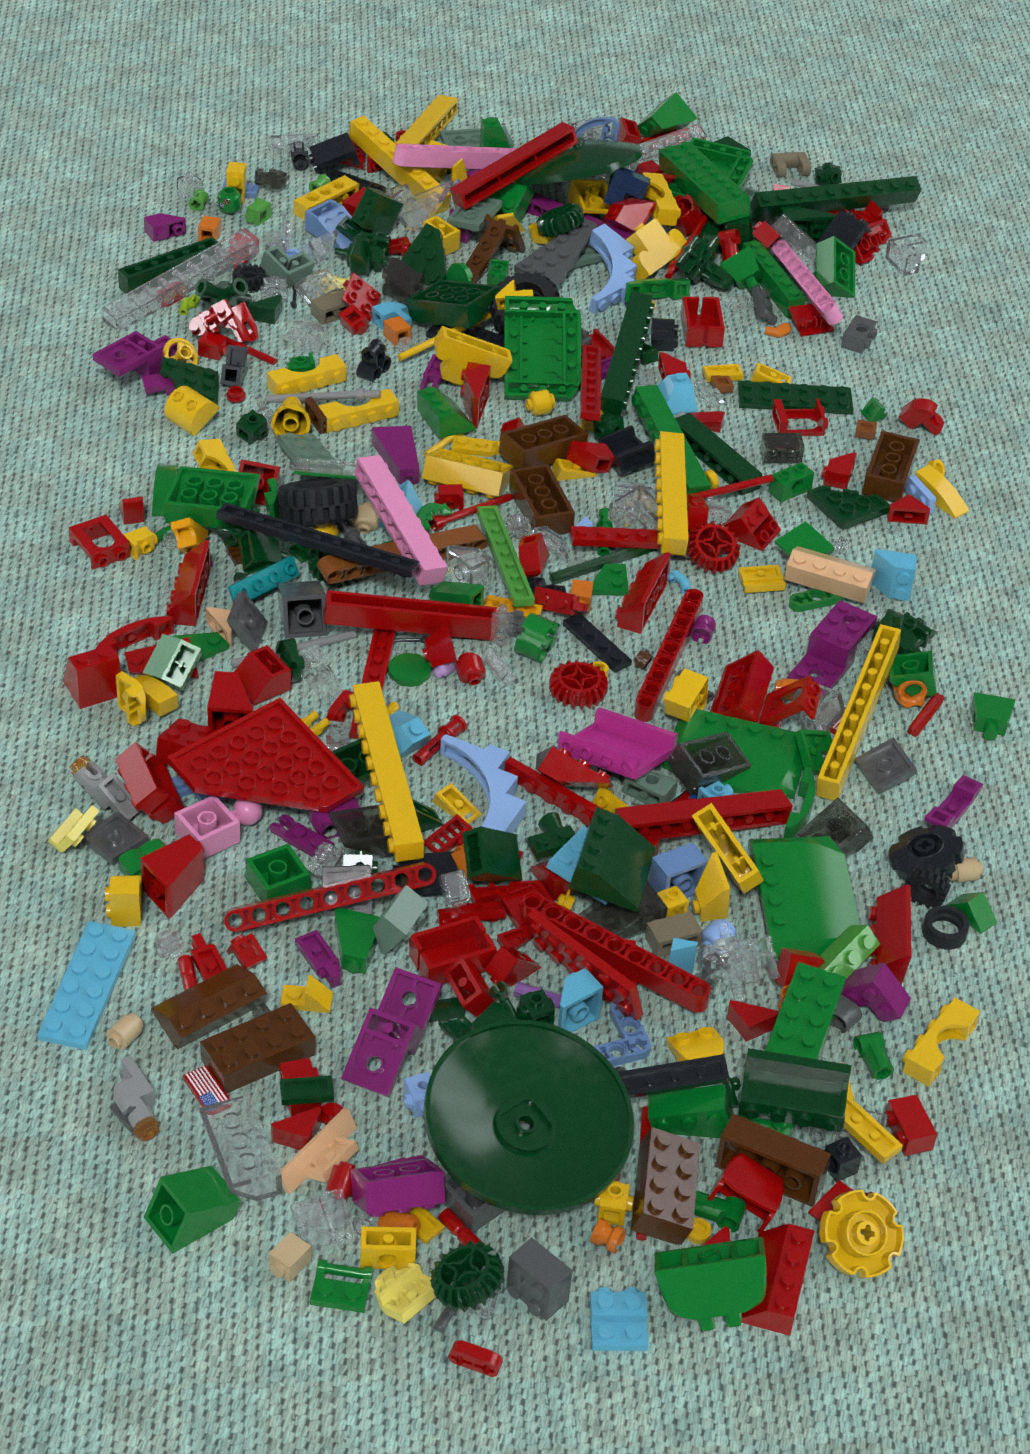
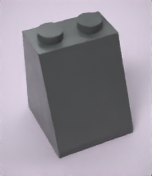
M320 580L277 583L278 603L285 639L328 636L327 624L323 623V608L326 594Z

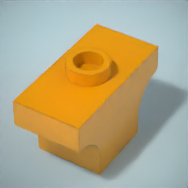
M190 517L171 522V530L175 534L177 547L184 554L208 538V530Z

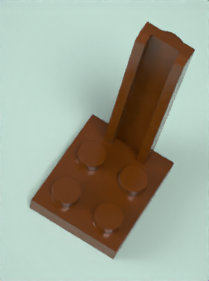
M486 214L484 222L487 230L466 262V265L473 274V278H471L472 283L478 282L498 247H506L512 253H524L526 248L518 225L514 224L512 227L506 224V220L499 218L496 221L491 219L490 214Z

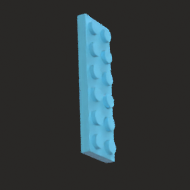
M88 921L37 1034L38 1040L87 1050L136 938L135 930Z

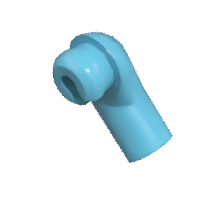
M672 570L668 574V580L671 583L676 581L679 583L682 594L691 589L689 579L679 570Z

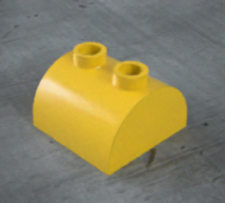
M181 386L175 389L168 397L164 413L169 421L195 436L220 408L217 404L189 386Z

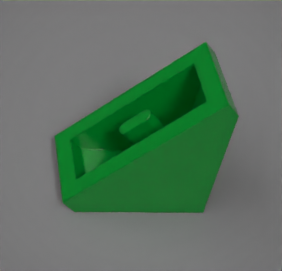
M984 892L961 894L946 904L962 911L967 916L970 926L980 934L997 923Z

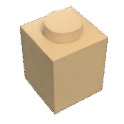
M289 1232L269 1252L270 1271L277 1278L283 1277L289 1282L311 1262V1245L292 1232Z

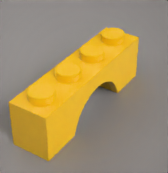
M643 172V176L651 179L644 197L656 203L651 214L652 218L657 219L661 225L676 226L677 219L681 216V210L663 174Z
M337 354L319 358V365L310 371L295 372L285 367L267 372V387L273 395L297 394L346 381L347 366Z
M390 388L381 390L380 398H371L369 402L360 406H346L337 401L318 405L327 418L325 422L327 424V428H325L327 433L399 416V400Z
M221 439L198 440L192 454L199 468L236 472L235 466Z
M954 997L949 1005L944 1004L938 1019L931 1020L926 1034H920L913 1050L908 1049L902 1059V1062L905 1063L903 1073L929 1087L941 1072L945 1059L937 1045L949 1039L965 1041L976 1028L981 1011Z

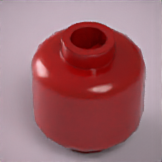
M473 652L461 654L455 663L458 678L462 683H468L470 686L477 685L486 675V669L481 656Z

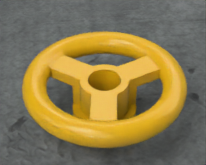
M172 338L166 342L163 348V357L174 358L177 361L192 363L197 366V351L188 340ZM177 343V352L174 356L169 357L170 347Z

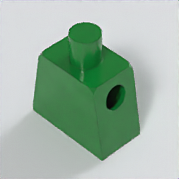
M750 246L720 263V266L733 277L732 282L739 290L748 287L751 291L755 285L760 287L757 281L762 276Z
M974 692L970 707L974 731L984 732L983 736L986 740H994L997 735L1005 736L1016 699Z

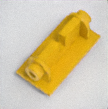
M598 788L592 802L612 813H615L616 808L629 807L607 788Z

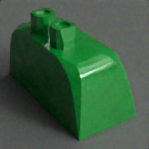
M763 1237L655 1253V1275L669 1311L677 1317L697 1320L701 1331L715 1329L714 1317L725 1316L727 1327L741 1326V1313L758 1306L765 1297L766 1257Z

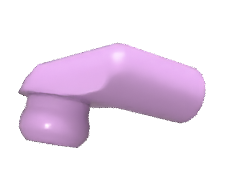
M451 662L434 668L435 676L440 679L443 676L447 677L455 670L454 663Z

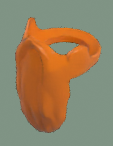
M910 680L898 687L892 684L895 699L903 707H922L924 705V699L927 695V688L924 683ZM911 684H918L922 687L921 692L914 696H911L904 690Z

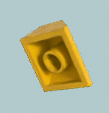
M717 852L711 854L696 886L694 900L691 901L693 914H698L700 922L728 918L730 886Z

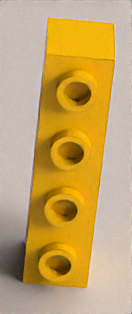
M345 175L293 200L294 215L305 221V211L329 199L342 205V201L359 190V183Z

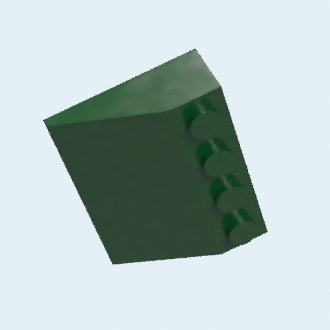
M439 279L406 299L408 313L412 321H417L419 324L432 323L433 325L442 324L448 327L458 326L463 329H471L483 318L499 291V286Z
M596 807L588 826L569 888L637 912L656 847L619 815Z

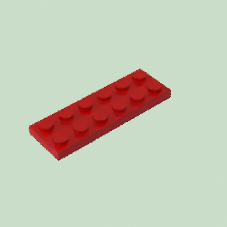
M535 909L527 914L528 928L532 933V942L537 950L540 952L545 951L553 962L562 964L570 974L586 968L603 986L602 998L606 1002H613L625 1016L629 1015L636 1021L643 1015L635 983Z

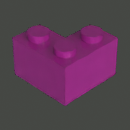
M885 962L857 969L845 980L843 995L858 1007L869 1005L882 1022L900 1019L911 1000V997Z

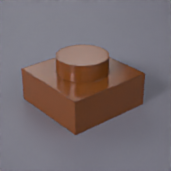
M711 376L710 383L714 392H733L734 384L730 376Z
M858 420L855 437L874 440L877 422Z

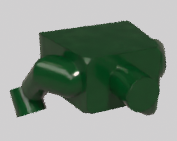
M232 525L218 526L215 530L217 535L224 541L225 546H239L243 571L248 574L237 572L233 577V581L242 580L289 556L287 552L280 551L279 541L276 537L266 536L254 530H241Z
M504 981L497 983L500 992L497 991L494 985L490 987V996L495 999L498 998L499 1002L493 1001L472 1023L463 1016L454 1020L441 1019L438 1021L441 1030L450 1038L459 1039L466 1033L490 1023L520 1020L509 997L506 998L504 995L508 990Z

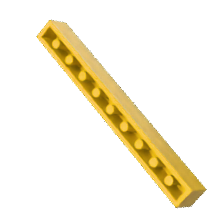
M880 624L818 775L816 796L838 802L898 652L901 629Z
M380 682L353 685V694L349 695L350 707L355 708L353 710L354 722L359 723L357 725L359 739L363 738L361 747L363 755L367 754L365 760L367 770H371V786L376 787L374 789L375 802H380V805H378L379 817L385 821L383 822V832L385 836H389V839H387L388 851L393 853L395 862L424 858V840Z

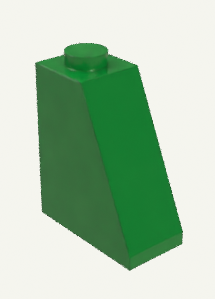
M488 117L481 119L479 147L511 148L498 118Z
M443 581L429 592V600L483 606L484 586L481 584Z
M340 907L335 908L334 926L342 969L354 974H366L378 944L373 926L379 919V916Z

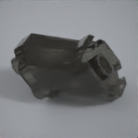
M388 258L387 268L384 267L382 278L385 279V283L382 286V294L393 296L407 306L406 299L425 288V275L414 271L399 258Z

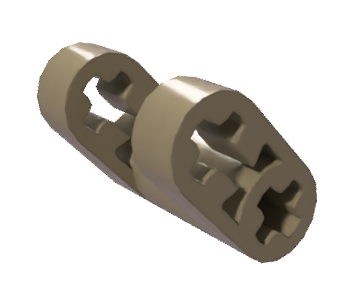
M805 152L772 153L770 155V165L777 178L786 177L787 168L797 167L801 176H810L811 163Z

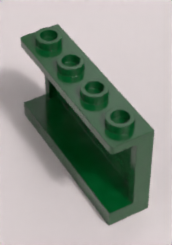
M748 1048L738 1115H744L748 1118L768 1119L776 1123H792L801 1127L822 1128L830 1132H842L851 1065Z

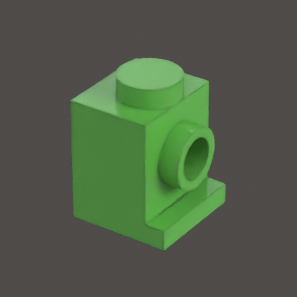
M257 197L255 202L247 207L245 219L248 223L259 226L271 218L270 202Z

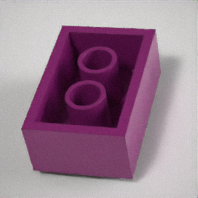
M428 1158L351 1169L352 1200L371 1217L383 1216L385 1212L394 1210L397 1213H406L414 1207L432 1209L437 1207V1204L445 1203L444 1171Z

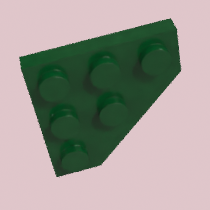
M426 223L396 268L427 286L439 279L447 280L442 232Z
M162 356L160 374L164 378H170L174 382L173 386L176 389L181 386H189L218 405V371Z
M827 485L813 488L807 492V498L842 530L889 512L890 504L880 495L871 494L870 497L859 495V491L844 488L843 492L831 490V486Z

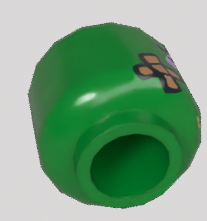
M224 187L218 193L219 209L225 213L239 211L241 208L240 192L234 187Z

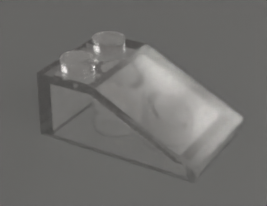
M451 181L407 198L398 215V219L408 233H418L422 230L423 221L431 218L443 203L452 185Z

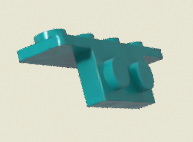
M288 556L228 586L233 603L239 592L245 591L251 600L259 598V595L273 591L278 586L277 583H285L298 576L299 571L293 556Z

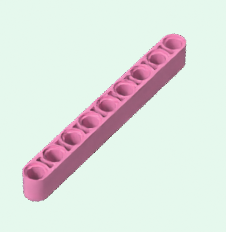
M396 144L393 163L406 167L452 168L462 158L466 169H483L516 148Z
M785 240L775 242L771 249L782 267L828 324L835 325L843 319V314L834 299Z

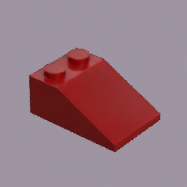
M468 362L466 369H463L461 373V380L464 381V385L461 386L460 396H463L465 410L470 421L477 429L489 398L491 365Z

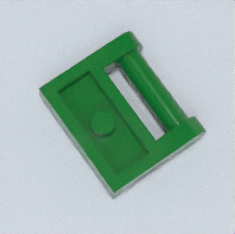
M319 1259L310 1297V1305L365 1313L373 1276V1267L365 1266L364 1268L327 1263V1260ZM325 1274L362 1279V1283L327 1279Z

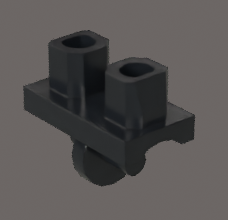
M304 141L293 142L294 152H291L293 166L296 170H305L308 166L307 159L309 158L308 151H304Z

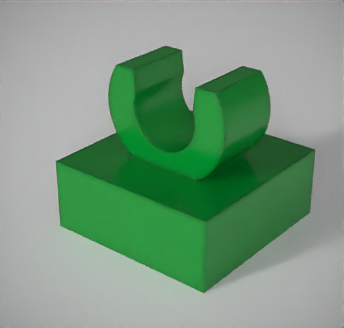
M871 397L861 411L866 419L871 422L882 421L888 415L884 413L886 411L884 406L874 397Z

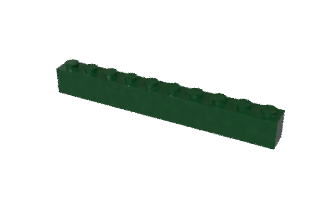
M917 176L763 191L755 192L750 207L754 219L773 218L780 216L781 207L798 206L829 212L866 208L870 201H873L877 206L915 203L922 189Z
M631 291L601 393V410L605 414L610 413L621 416L622 409L626 410L654 311L653 295Z

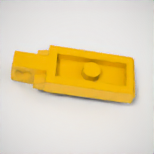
M454 435L451 446L453 451L484 457L494 456L495 454L501 455L499 453L500 441Z

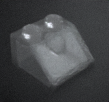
M453 545L446 547L445 562L447 564V572L445 573V579L449 582L481 584L484 586V593L491 590L493 559L480 548Z

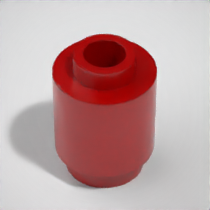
M340 1161L339 1165H333L325 1189L328 1191L326 1195L328 1199L347 1203L348 1198H351V1169H355V1165Z

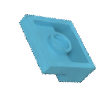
M601 1287L595 1292H591L589 1308L592 1351H648L646 1292H639L634 1287L626 1288L623 1292H612L610 1288Z

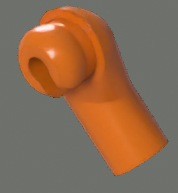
M782 323L776 328L766 326L764 335L782 338L791 332V325L789 323Z

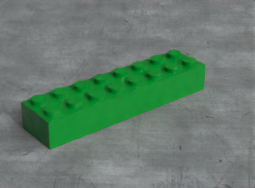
M685 141L678 145H669L659 149V169L665 174L675 175V179L672 181L683 192L690 195L698 206L717 224L750 216V196L691 142Z
M798 962L765 1051L819 1060L843 995L846 977ZM740 1116L762 1126L772 1128L789 1137H792L796 1124L776 1123L768 1119Z

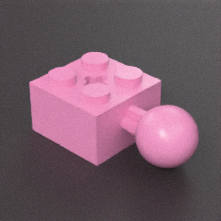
M210 796L174 813L175 833L179 838L190 834L196 841H200L204 847L203 859L239 843L240 824L249 826L257 823L262 816V805L259 802L237 799L233 805V810L229 811L217 796Z

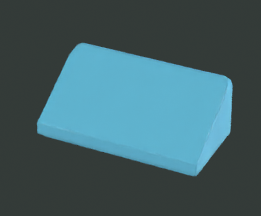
M673 938L669 962L693 974L698 942Z

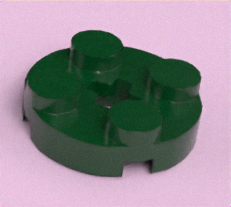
M294 638L279 640L276 644V654H280V659L291 669V683L301 680V669L305 668L304 658L299 656L297 643Z

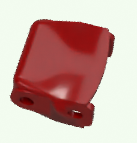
M739 1153L736 1156H731L707 1199L712 1201L718 1192L727 1197L734 1196L742 1199L747 1206V1210L762 1219L757 1229L761 1233L779 1208L785 1191L784 1180L746 1154Z

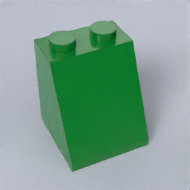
M675 92L660 102L637 126L643 136L651 137L673 129L681 130L695 121L697 116L678 93Z
M211 1165L161 1176L144 1214V1219L173 1254L233 1220L241 1200Z

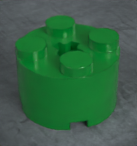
M530 613L521 627L523 628L521 635L518 634L514 651L539 663H543L547 656L546 650H552L556 639L553 638V635H556L560 624L538 614Z

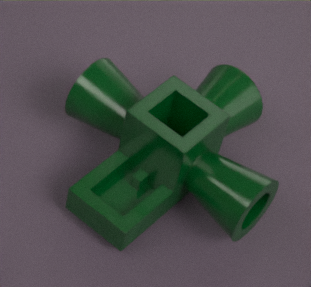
M202 278L196 285V295L200 297V300L211 303V306L224 299H227L231 308L242 302H245L246 306L252 303V296L247 294L248 285L242 278H235L231 283L220 281L216 285Z
M550 812L545 814L538 823L544 833L527 837V845L536 859L547 856L553 857L576 833L570 825L563 827L558 813Z

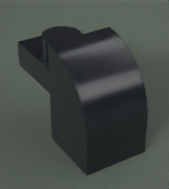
M228 345L226 364H222L220 384L242 386L248 368L246 366L248 347Z

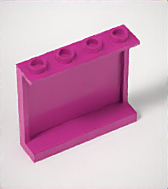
M600 707L596 710L595 721L590 726L575 735L560 731L557 749L559 750L562 747L572 754L570 756L577 760L581 758L589 764L636 780L675 754L678 733Z

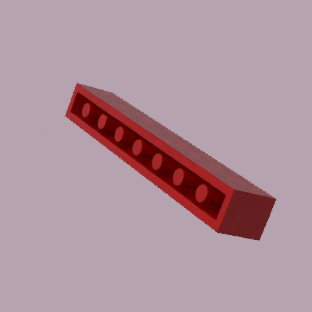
M782 789L620 807L615 809L614 814L619 815L645 839L650 841L700 835L701 832L692 815L710 803L713 804L731 831L787 824L793 805Z

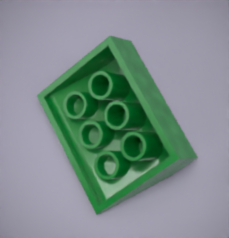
M180 466L163 502L165 522L171 523L190 517L202 527L216 529L218 526L232 525L241 530H246L241 526L227 524L216 519V512L225 503L253 511L260 474Z

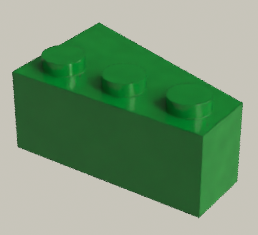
M725 1084L683 1089L648 1096V1120L651 1127L675 1135L721 1138L732 1114H734Z

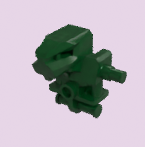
M361 230L360 235L355 234L353 243H350L348 249L338 247L335 249V255L346 258L347 266L350 267L352 273L368 275L371 268L374 272L380 273L384 266H397V260L385 257V255L390 253L391 236L379 235L377 231L368 233Z
M693 235L689 244L682 246L683 252L675 260V266L680 269L683 275L682 279L690 280V282L694 283L702 280L715 288L731 289L734 285L732 282L733 277L723 267L714 263L716 258L714 249L720 240L718 236L714 235L711 241L707 243Z
M887 609L885 616L872 627L874 631L871 645L880 624L901 629L898 655L921 652L918 646L926 648L928 639H932L936 631L926 626L922 618H914L909 612L902 615L893 609Z

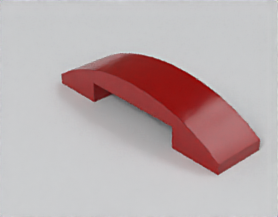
M151 617L127 624L106 636L97 645L96 649L111 644L118 655V650L148 637H152L157 641L161 638L162 634H174L173 617Z

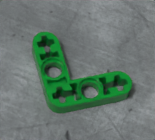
M813 589L792 594L788 606L795 612H803L835 605L839 600L844 601V597ZM812 598H819V599H821V600H820V601H817V600H814V599H812Z

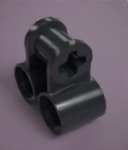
M373 339L370 342V346L365 347L361 351L362 361L356 370L357 377L375 383V380L380 378L381 372L385 373L389 370L391 357L385 355L386 347L381 340Z

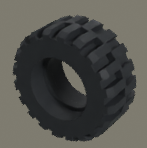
M524 271L522 274H519V272L514 273V276H507L503 282L500 281L496 285L499 286V291L497 292L499 293L507 284L514 280L516 291L533 290L534 297L560 298L559 290L556 288L555 283L550 281V278L545 275L541 276L540 273L536 272L534 274H531L530 271ZM494 297L490 304L492 321L498 333L504 336V310L497 309Z
M348 478L300 480L283 484L277 491L280 519L298 525L308 526L342 522L354 518L358 513L356 485L353 480Z

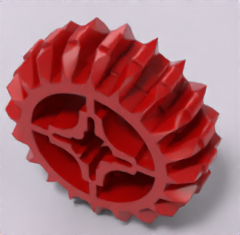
M714 520L710 524L707 521L703 522L702 525L698 523L695 528L691 529L688 535L687 557H692L691 563H696L697 569L700 567L704 568V573L710 570L712 574H715L716 571L721 574L724 570H730L736 564L741 545L738 544L739 538L734 537L735 531H728L729 526L722 527V522L716 525ZM708 537V539H704L703 541L699 540L700 538ZM723 554H727V556H725V557H723V558H718V556H722Z
M567 660L566 664L560 663L559 667L554 668L549 680V689L552 698H556L557 703L563 702L564 707L571 705L573 710L575 706H579L582 710L586 706L590 709L592 704L598 706L599 702H603L608 692V680L605 671H601L600 666L594 667L593 662L587 664L585 660L583 662L575 660L571 663Z

